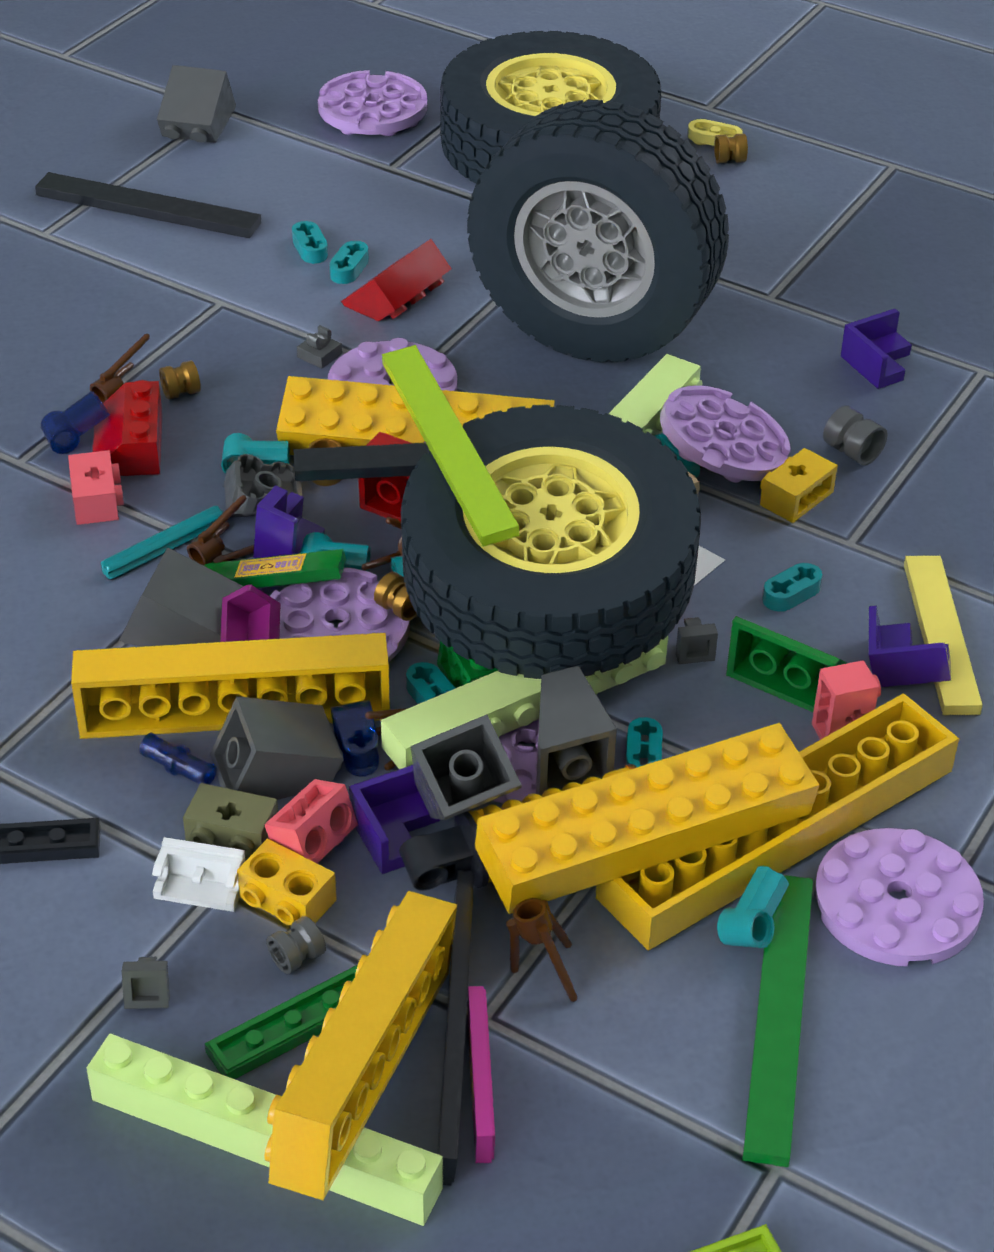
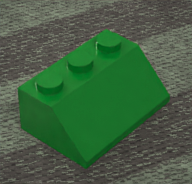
M736 616L732 620L726 676L814 712L820 669L847 664V662Z

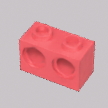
M314 779L264 825L270 840L319 864L336 845L344 840L358 823L346 785Z

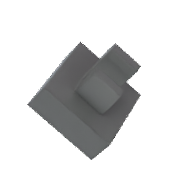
M319 325L317 333H308L306 340L297 346V357L322 369L342 354V343L331 339V330Z
M699 617L684 619L685 627H678L675 655L678 664L715 661L718 639L715 623L702 625Z
M139 957L138 961L123 962L121 972L124 1009L168 1008L170 1001L168 961H157V957Z

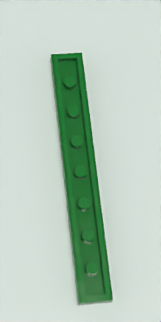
M784 875L789 882V886L772 916L775 926L773 939L763 950L742 1161L789 1167L813 879Z

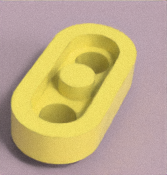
M696 119L688 124V138L697 145L707 144L714 146L716 135L725 134L728 137H733L735 134H743L742 129L738 126L706 119Z

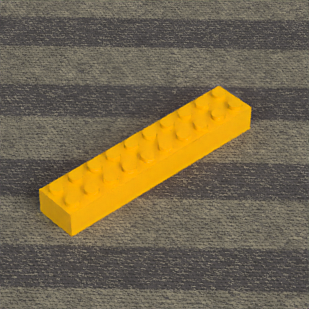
M903 693L799 751L819 783L816 798L809 815L596 885L595 898L649 951L742 896L758 866L770 867L777 873H781L952 772L959 738Z

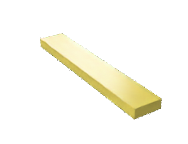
M905 556L904 568L924 644H949L951 681L934 682L942 715H980L982 701L941 556Z

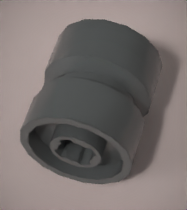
M848 405L840 407L831 415L823 432V438L826 443L840 452H845V455L862 466L872 463L880 455L888 436L887 430L871 419H864L860 412Z

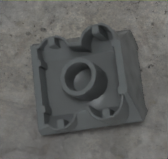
M240 455L238 460L234 461L226 471L223 485L225 487L226 510L240 496L245 495L247 500L231 517L256 516L257 505L275 485L287 490L288 495L294 492L302 496L301 481H295L294 467L279 461L274 462L272 465L263 464L256 456Z

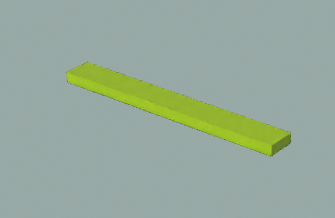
M413 345L382 354L383 366L482 546L520 536L517 521L417 346Z

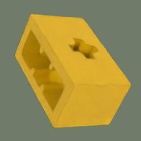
M803 448L793 457H788L774 471L768 472L763 477L760 484V489L762 490L760 506L794 523L834 492L838 465Z

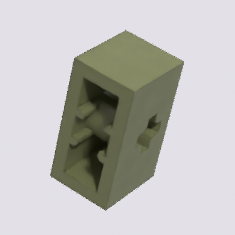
M200 783L183 816L185 839L191 842L241 849L245 852V858H249L267 838L269 839L264 824L278 812L277 799Z

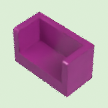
M246 585L223 597L220 642L280 639L281 603L252 585Z

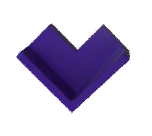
M895 308L845 324L840 356L877 389L904 380L905 369L895 360L909 356L911 353L912 344L897 332L900 312Z
M275 485L260 501L256 509L253 558L299 554L303 539L307 534L312 532L325 534L324 527L302 518L303 496L294 492L288 495L287 490Z
M877 605L869 606L868 655L872 675L875 674L878 677L881 687L951 681L949 644L912 645L910 623L880 626Z
M413 765L349 786V797L358 823L355 828L381 874L405 867L399 854V848L405 841L412 838L409 832L440 821V819L431 818L415 785Z

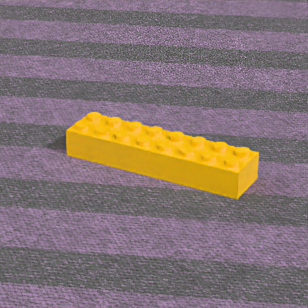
M288 376L276 433L278 441H289L290 455H294L293 449H307L313 441L325 438L339 442L341 447L366 446L379 432L410 443L425 442L396 387L393 385ZM442 390L462 427L464 423L479 417L482 419L484 415L500 410L506 412L509 408L521 406L532 408V405H550V407H555V400Z
M386 633L73 651L71 685L80 739L218 731L222 729L236 696L322 705L331 724L381 721L382 719H366V712L390 710Z
M779 722L479 817L475 849L508 914H511L516 905L526 899L537 898L550 901L809 815L816 798L819 783Z
M408 891L399 906H392L385 929H379L374 936L370 954H363L361 956L354 980L352 982L348 980L345 982L336 1009L329 1008L319 1037L314 1035L311 1037L306 1048L303 1063L301 1066H293L284 1094L282 1096L276 1095L272 1100L267 1122L273 1125V1130L264 1155L265 1161L270 1162L269 1184L324 1200L449 974L457 904Z

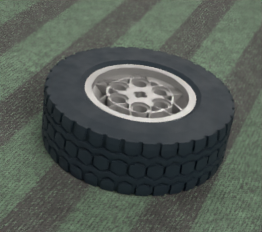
M583 100L568 102L564 105L560 104L538 114L525 123L491 159L481 173L471 195L468 209L469 216L467 218V233L470 234L468 237L470 252L474 254L472 260L476 271H480L479 278L485 289H489L491 292L490 297L498 307H502V312L512 322L515 321L518 324L517 327L528 336L533 335L535 337L534 340L546 347L550 345L553 347V350L565 355L572 354L574 358L583 360L591 358L594 362H607L609 360L611 362H622L629 358L633 360L644 357L666 346L687 327L706 301L721 275L727 256L729 234H727L729 231L728 214H724L726 212V205L723 195L719 194L720 187L714 174L710 175L709 166L702 156L698 157L696 154L697 150L687 139L684 141L680 138L682 135L670 125L666 127L663 125L664 121L652 114H644V111L630 105L624 107L623 103L613 101L603 103V100H586L583 103Z

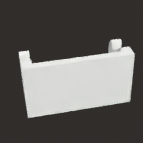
M164 837L152 873L153 876H158L153 889L154 899L234 912L240 898L237 869L245 862L244 850Z

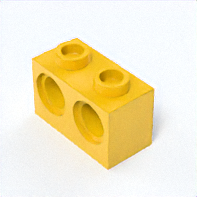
M268 838L237 869L240 898L252 907H259L271 913L286 925H291L292 922L302 916L309 917L316 924L337 900L335 872Z

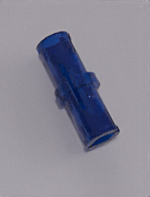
M154 733L147 734L140 744L139 753L142 756L165 766V770L173 776L180 774L198 783V785L200 783L210 785L216 776V765L191 754V750L183 744L174 745ZM171 754L188 763V765L185 766L168 757V755Z

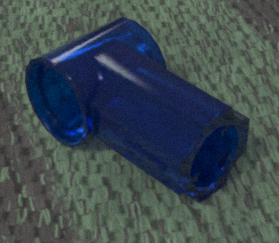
M91 391L65 411L57 410L46 414L41 421V429L54 452L68 454L77 448L81 435L108 417L110 413L99 397Z

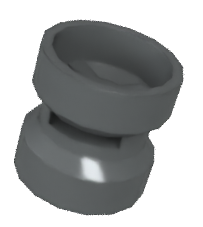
M302 916L292 922L290 930L285 932L277 931L266 939L267 948L273 961L285 974H291L299 969L302 961L306 958L316 959L326 951V944L321 931L307 916Z

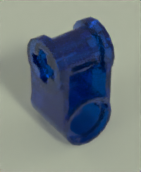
M370 700L331 707L333 728L336 740L339 741L343 752V760L347 771L358 777L373 774L379 766V754L377 750L378 735L375 720L366 719L365 717L366 712L373 711Z

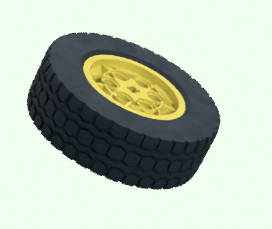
M530 31V33L518 32L481 41L480 44L476 43L468 47L467 51L463 50L456 58H453L442 76L440 87V136L444 155L455 170H458L465 178H470V181L477 183L487 164L525 123L538 114L560 104L564 105L568 102L583 100V103L586 100H603V103L613 101L623 103L624 107L630 105L644 111V114H652L660 119L661 84L658 74H656L655 69L648 61L640 57L633 50H628L627 47L618 43L614 44L613 41L604 38L599 39L596 36L587 34L580 35V33H564L561 31Z
M532 405V408H526L525 406L509 408L506 412L496 411L484 415L482 419L478 417L464 423L463 429L519 525L520 536L484 547L480 543L431 451L428 449V453H424L417 462L407 481L401 505L404 582L412 606L418 617H421L422 623L431 633L435 632V636L448 648L452 646L454 652L465 659L470 660L472 658L475 660V664L491 670L497 668L500 673L513 676L523 674L524 678L541 679V675L574 666H579L584 676L595 675V672L599 670L603 673L619 668V664L622 662L626 665L639 658L642 652L646 654L656 647L661 639L664 640L684 614L693 592L701 528L698 494L692 478L689 477V473L680 460L677 461V456L666 445L662 446L659 439L649 432L644 433L643 429L629 421L624 423L622 418L607 413L602 415L596 410L582 407L579 410L575 409V406L557 405L556 407Z

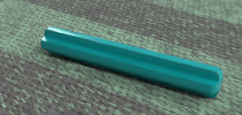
M212 506L102 560L101 568L103 574L108 579H114L163 555L167 548L173 550L197 538L199 534L208 529L224 513L223 510L218 506Z

